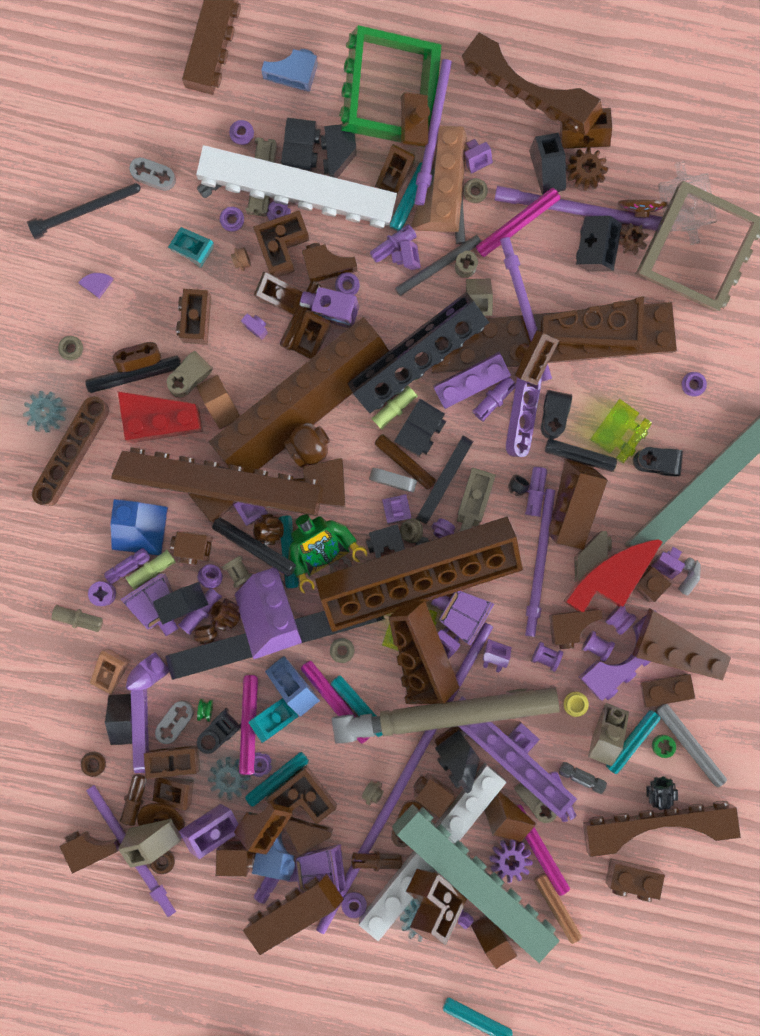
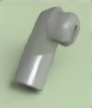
M691 557L685 560L683 567L688 571V576L678 588L686 596L691 593L700 581L701 564L698 560L694 561Z

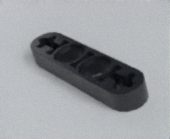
M464 435L460 439L416 517L420 522L427 525L474 442L473 440Z

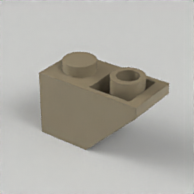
M607 531L598 532L585 545L584 550L581 549L574 557L575 582H578L588 571L608 557V551L612 549L611 536H607Z
M608 703L604 705L591 740L589 758L610 766L613 765L623 749L629 711Z
M168 819L129 828L118 850L130 868L151 864L178 844L182 837L172 820Z

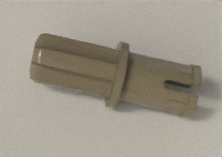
M56 605L52 612V620L70 624L73 628L81 627L95 632H99L102 628V618L83 613L81 609L75 611Z

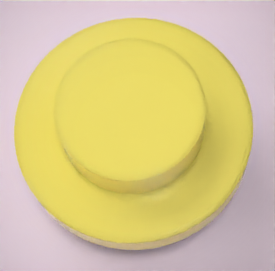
M571 692L565 697L563 706L569 715L579 717L587 712L589 702L584 694Z

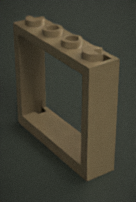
M682 181L678 183L635 274L710 310L720 311L721 308L724 309L730 300L731 295L728 293L732 285L735 286L741 277L742 272L739 270L743 262L747 263L752 255L753 249H751L754 239L758 240L760 237V216L688 182ZM688 194L751 223L715 299H711L652 271Z

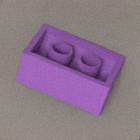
M270 568L253 574L235 593V598L239 606V612L253 659H257L301 644L302 641L279 571L275 568Z

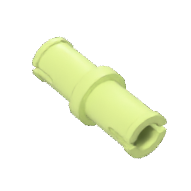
M407 385L392 400L389 399L387 405L371 419L382 430L396 415L400 416L403 413L402 410L418 397L417 394Z
M165 550V552L152 561H147L143 567L125 578L130 586L136 590V588L152 577L158 576V573L176 563L170 552Z

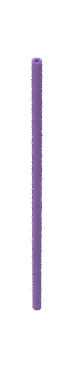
M486 622L455 675L460 687L493 629V626ZM459 689L451 696V698L447 702H451L454 700ZM437 729L427 730L423 733L358 853H369ZM352 864L345 875L347 892L360 868L353 869ZM338 908L320 920L316 928L319 933L325 934Z

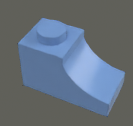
M293 49L292 54L284 60L277 62L264 61L261 69L263 79L310 92L318 66L317 55H314L313 52L307 49H300V51Z
M285 656L265 671L285 702L300 717L320 701Z
M282 831L267 855L256 853L252 874L290 881L295 868V855H290L286 851L282 842Z

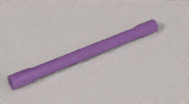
M497 186L494 200L529 206L542 195ZM560 199L548 208L549 210L581 216H612L623 224L643 225V229L656 231L662 219L661 216L650 215L649 218H635V213L564 199Z

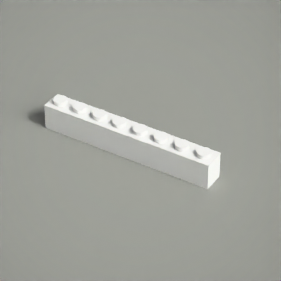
M205 145L202 147L196 173L198 180H201V184L209 187H216V184L226 186L225 189L230 192L240 193V190L250 192V196L258 199H264V196L274 198L276 203L288 205V202L298 204V208L312 211V208L320 209L324 215L336 217V214L346 216L345 219L348 221L359 223L360 220L370 222L369 225L376 228H384V226L390 225L397 193Z
M484 763L476 773L472 791L467 794L463 789L435 825L438 826L441 823L451 833L449 838L454 842L461 840L506 784L505 779ZM415 851L410 854L401 868L397 870L368 906L365 913L359 918V926L377 941L382 938L413 899L406 892V889L416 869L433 873L436 871Z

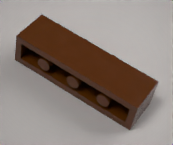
M238 0L203 1L182 77L185 88L214 95L215 87L219 88L222 79L220 69L222 64H226L228 58L226 47L228 41L231 42L234 36L235 28L232 25L234 18L238 19L241 10V4L238 3Z
M327 874L319 879L317 876L312 877L304 883V888L301 890L297 887L285 895V900L280 902L277 899L266 907L267 911L262 913L259 910L248 918L250 923L243 929V932L259 955H262L338 908L344 898Z

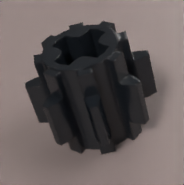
M665 776L655 777L650 782V786H646V796L649 797V803L652 804L653 808L668 810L671 809V806H674V801H678V790L671 778L668 779Z

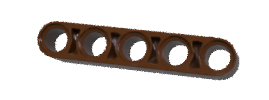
M92 396L87 398L81 405L32 490V498L37 504L53 506L59 501L109 414V407L102 399ZM100 403L101 411L96 415H92L90 410L92 405ZM87 424L89 428L88 433L80 437L78 434L79 427ZM69 446H75L76 453L72 458H67L66 450ZM62 467L63 476L56 480L53 476L54 470ZM48 488L51 496L47 501H43L41 493L44 489Z

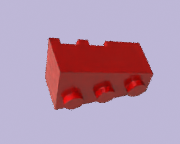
M117 391L125 441L130 444L203 432L200 410L196 404Z

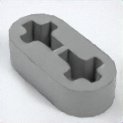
M141 157L134 159L130 164L129 170L131 175L140 183L163 191L172 189L176 183L174 172L165 165ZM144 165L150 174L142 172L138 175L136 168H141ZM165 173H167L170 180H165L163 184L161 183L160 179L155 176L156 174L159 176H164Z
M372 468L369 477L371 481L414 493L417 484L415 479L378 468Z
M181 700L170 708L155 730V736L159 742L169 744L178 738L194 715V708L190 702ZM186 706L188 717L183 716L179 721H176L175 717L179 713L176 708ZM173 723L175 725L171 730L173 737L168 736L164 738L162 736L164 733L161 730L162 727L167 728Z

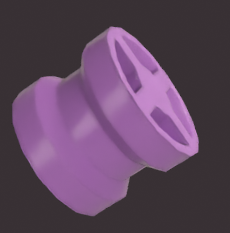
M96 582L88 590L89 600L96 606L110 605L116 598V589L109 582Z
M617 606L609 614L605 622L608 625H613L616 628V632L622 635L634 623L637 617L633 613L629 614L625 606Z

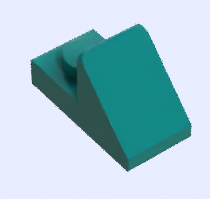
M180 227L168 248L188 258L199 268H202L214 248V242Z
M281 698L256 715L248 723L261 743H263L299 716Z

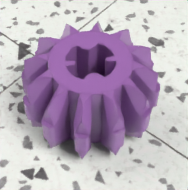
M510 839L509 846L506 845L504 840H501V850L496 846L492 848L497 855L489 857V860L495 863L491 866L492 872L499 871L497 875L501 879L506 875L508 883L512 882L513 876H516V879L521 881L522 878L519 873L522 872L528 875L529 870L524 866H531L533 864L532 860L527 858L531 855L529 849L523 850L525 846L523 842L518 843L515 847V840ZM513 855L516 863L512 862L513 865L508 866L505 859L509 860L508 856Z

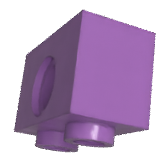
M219 804L181 829L179 833L189 852L198 859H201L234 837V831L238 826V822L231 809L223 804Z

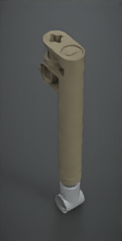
M551 685L550 688L541 690L516 689L506 691V694L451 701L445 704H429L393 709V711H380V716L372 717V714L360 715V717L343 715L331 719L335 744L356 741L358 737H374L375 733L382 732L383 736H390L393 734L398 735L559 713L560 710L556 687Z

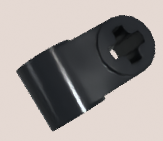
M547 390L541 422V433L545 438L556 439L564 432L571 408L572 394ZM551 422H555V427H558L555 432L551 431L552 428L548 426Z
M646 447L634 455L633 465L641 472L679 477L682 470L683 451ZM647 455V459H651V462L648 464L646 460H642V457Z
M227 707L197 738V747L202 753L211 754L215 752L226 740L228 741L241 729V723H238L228 713L229 709ZM205 735L214 737L216 744L213 748L209 749L203 745L202 740Z

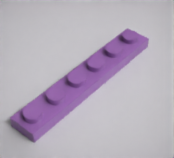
M492 722L458 726L559 818L577 800L575 796Z

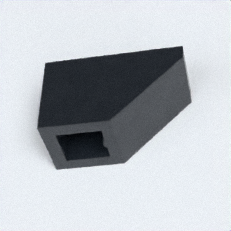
M342 124L324 126L325 135H320L322 150H327L328 158L323 159L324 174H329L330 177L338 178L357 155L355 133L341 131Z
M559 132L536 136L529 153L542 195L551 188L556 189L557 192L565 191L566 161Z
M458 730L435 747L440 755L437 759L445 772L447 770L451 771L452 774L448 777L457 789L462 786L468 794L472 791L480 758Z

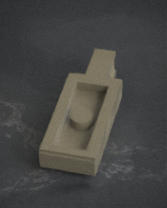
M472 467L457 514V521L462 523L460 531L472 528V526H478L482 522L496 474Z

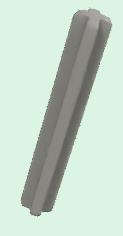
M668 704L660 705L656 709L657 714L714 786L720 787L725 784L727 778Z

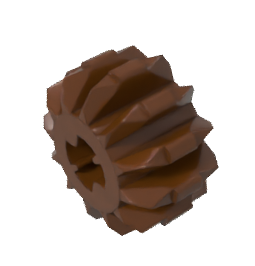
M588 147L584 154L581 149H578L576 156H570L568 160L570 164L566 166V171L570 172L568 181L576 180L575 188L583 184L584 191L588 190L589 185L596 189L598 182L603 183L606 178L603 174L608 172V167L604 166L607 160L606 158H598L599 150L595 154H591V148ZM589 166L588 170L591 169L590 173L585 172L586 168L583 169V167Z

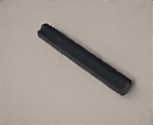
M179 356L168 357L148 367L129 372L117 371L87 379L85 385L89 393H94L174 371L180 366L181 360Z
M219 517L214 520L212 525L214 531L284 575L290 576L294 573L296 564L223 518Z

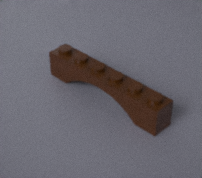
M481 33L476 35L462 54L465 70L469 74L484 78L490 86L502 88L507 95L514 99L518 97L531 109L543 111L549 119L553 121L559 120L574 133L580 132L586 135L603 112L601 99L581 88L568 90L549 89L526 81L508 65L502 55L499 43Z
M728 801L713 802V806L704 807L703 804L688 805V809L679 810L678 807H671L668 810L663 809L664 812L654 813L653 810L639 811L637 816L619 813L615 814L613 819L605 820L603 816L591 817L589 822H583L586 850L590 857L616 854L624 844L634 837L661 827L692 829L707 835L715 841L741 838L737 807L729 804Z

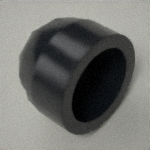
M513 475L508 484L510 493L516 492L515 496H522L530 487V483L520 475Z

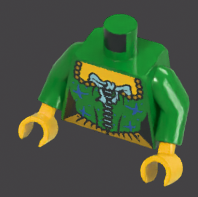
M307 514L301 515L296 519L298 529L291 534L293 542L289 545L288 559L296 564L294 575L296 578L299 577L298 587L302 593L305 594L302 589L304 582H310L312 590L315 587L313 581L306 577V573L310 577L350 553L348 548L352 549V557L356 562H360L359 558L355 555L356 551L362 550L367 556L366 548L356 544V538L345 525L333 520L326 521L322 516L311 520Z

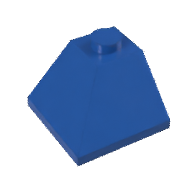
M114 499L110 523L112 550L136 553L144 548L150 555L159 556L162 554L168 507Z

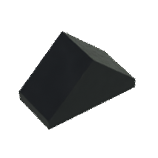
M199 582L180 588L152 602L162 625L209 605Z
M131 694L108 695L105 726L110 745L132 744Z

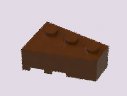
M567 459L564 461L553 518L549 525V536L556 544L584 550L608 482L592 466Z

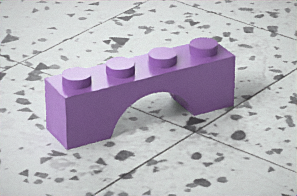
M646 615L633 626L636 643ZM632 654L625 661L614 665L596 660L579 678L599 700L603 701L605 698L609 700L618 692L617 687L623 681L625 683L631 681L637 674L635 670L641 665L645 667L650 661L636 658Z

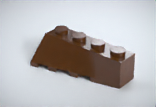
M425 601L405 602L388 617L393 643L398 647L399 655L396 657L399 666H402L403 671L401 683L402 687H406L405 703L445 704L460 686Z

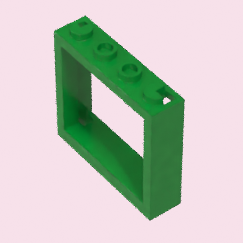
M358 25L352 33H349V39L346 43L349 54L344 63V73H347L346 82L343 83L341 96L344 97V106L341 107L339 113L342 121L341 131L401 143V127L357 118L364 42L423 55L420 94L428 95V107L430 109V115L428 116L429 131L439 79L442 44Z

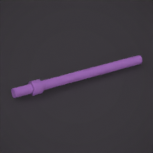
M448 59L442 60L428 131V144L425 146L421 172L417 174L416 184L418 187L415 204L424 205L427 188L431 185L432 175L430 172L452 61Z
M506 237L500 240L505 255L504 264L506 270L510 272L529 338L532 341L537 326L518 267L520 266L518 255L514 254L510 237ZM548 364L541 377L543 382L552 379Z
M553 489L545 490L546 495L544 498L530 605L526 608L528 619L525 636L535 637L537 620L541 616L542 608L539 605L549 541V525L552 519L556 491Z
M93 785L86 792L121 844L126 833L95 785ZM147 865L135 867L151 892L149 894L154 902L157 901L167 917L174 914L176 910L167 898L165 888L162 884H158Z

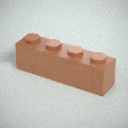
M439 126L437 151L430 172L432 175L431 185L427 188L424 205H418L411 224L414 231L459 232L465 168L464 152H466L467 135L464 127Z

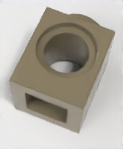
M491 278L466 279V292L484 316L492 315L493 292Z

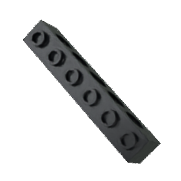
M465 292L349 381L348 385L353 395L369 413H372L374 410L380 409L391 397L401 393L412 381L421 378L425 371L433 365L442 362L446 355L460 348L471 336L480 333L490 322L469 294ZM463 321L459 327H455L457 323ZM439 337H443L441 341L435 342ZM423 352L420 357L415 358L418 353ZM404 367L400 372L395 373L397 369ZM379 383H383L382 386L376 388Z

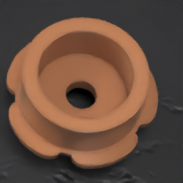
M236 247L234 249L235 253L231 254L235 268L240 267L242 271H245V268L251 266L245 247L240 249Z

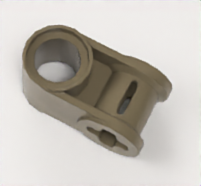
M193 351L169 375L167 387L175 397H185L208 377L213 368L196 351ZM174 382H182L184 387L182 389L176 388Z
M522 783L514 787L526 806H529L539 821L550 823L556 818L557 815L550 809L548 816L544 813L539 815L542 811L540 807L545 804Z

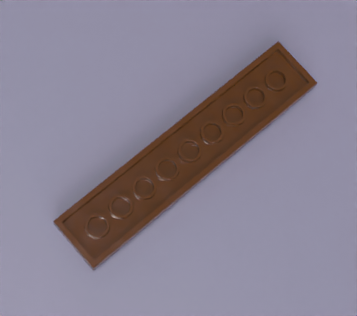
M672 302L644 305L641 347L558 343L548 363L676 352ZM562 312L533 314L537 330L542 332L543 316ZM523 315L487 318L490 323L480 333L471 336L460 348L446 355L442 362L433 365L431 373L463 371L500 352L507 367L519 366L522 358L516 354L517 347L521 343L528 345L531 343ZM463 321L457 323L455 327H459ZM439 337L435 342L441 341L443 337Z

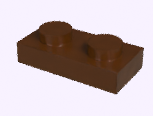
M691 674L640 682L646 708L695 699Z

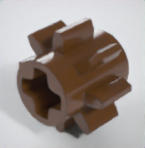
M630 223L627 227L628 231L621 229L620 236L623 238L619 240V245L623 246L624 254L627 251H632L635 256L638 253V247L641 249L647 247L643 240L647 239L649 234H644L642 231L643 225L633 227V224ZM630 235H632L633 239H637L636 243H634L633 240L628 239Z
M273 514L261 515V519L257 520L253 525L255 539L263 542L266 546L275 545L276 540H280L284 533L283 523L277 517H273Z
M227 598L223 600V603L220 601L215 602L209 612V616L212 618L210 623L222 631H226L227 627H235L240 620V612L237 611L239 606Z

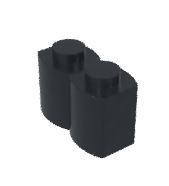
M287 118L281 165L312 172V168L317 167L318 153H314L315 143H320L321 129L317 128L316 121Z
M419 399L394 442L418 457L422 453L427 455L434 443L430 440L433 433L437 432L439 434L446 423V420L442 419L445 413Z

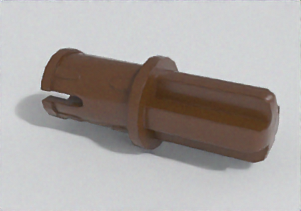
M136 774L132 777L128 795L124 796L125 805L120 818L122 824L129 826L136 824L140 805L144 802L142 796L147 782L146 777Z
M379 851L374 853L353 852L352 859L362 860L351 861L353 869H374V871H379V869H400L402 866V856L400 854H383Z

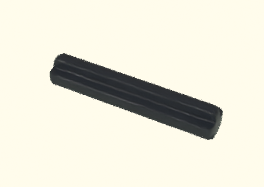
M548 439L545 445L546 453L609 472H614L617 465V459L557 440Z

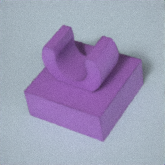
M473 139L466 143L469 150L464 153L466 165L471 174L493 163L491 148L487 142L479 145L476 139Z
M410 240L400 242L401 251L391 253L393 263H397V265L404 264V267L410 270L420 269L417 244Z
M406 494L382 499L387 524L411 518Z
M672 547L671 551L667 553L663 551L654 559L651 566L661 574L673 579L681 573L685 565L678 560L682 551L675 547Z
M445 628L440 630L438 635L449 659L461 644L458 643L459 637L456 636L453 639L447 634L449 629Z
M488 639L483 655V667L487 668L489 663L497 665L496 672L498 673L502 670V667L507 668L512 647Z
M521 722L508 735L527 754L540 740Z

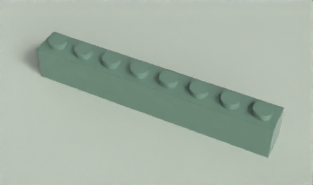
M412 804L392 826L396 835L540 963L560 941L554 934L556 931L555 927L546 919L543 922L537 918L539 913L529 903L524 906L520 902L521 896L512 888L509 890L505 889L502 886L505 882L495 872L490 875L485 870L487 866L477 856L472 859L467 854L469 849L460 840L454 842L450 839L451 833L441 823L436 826L431 821L434 817L425 808L422 807L419 810Z

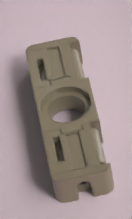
M257 137L255 139V144H258L256 145L255 158L275 163L276 141L274 139L264 141L263 138ZM249 195L248 208H246L247 214L267 216L270 197L264 196V199H258Z

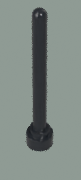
M134 183L48 219H31L27 221L28 227L34 239L44 237V233L48 232L47 229L139 193L141 187L139 184Z

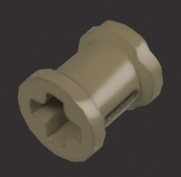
M464 251L457 256L455 271L460 277L469 278L475 274L478 266L476 255L471 251ZM465 260L470 261L468 269L463 268Z
M242 556L236 557L222 567L223 570L228 571L233 579V586L235 588L244 584L253 575L252 573L249 574L242 563Z

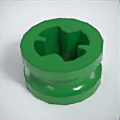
M204 699L199 700L197 721L206 719L207 722H211L213 700L209 699L208 702H205Z
M658 735L652 741V750L661 758H669L676 751V743L673 738L667 735ZM663 740H667V744L670 746L668 751L664 750L665 753H661V748L658 747L659 742L664 743Z

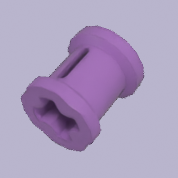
M592 630L585 640L582 650L594 653L604 662L611 654L615 643L612 641L607 642L597 636L596 632Z
M539 642L531 662L542 663L555 672L562 659L563 651H554L544 646L543 642Z

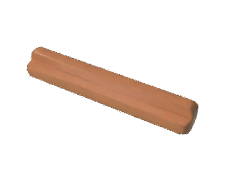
M540 874L534 879L535 884L571 944L578 942L582 935L546 874Z

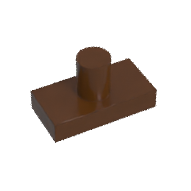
M406 92L401 95V144L422 147L428 144V116L430 115L428 95Z
M536 330L530 345L521 343L517 347L516 354L522 358V361L514 376L538 385L559 340Z

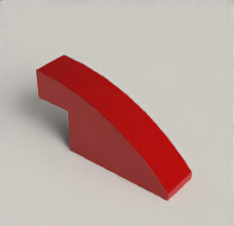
M659 539L646 541L612 554L588 571L571 589L563 602L584 613L595 593H598L615 605L623 607L663 542Z

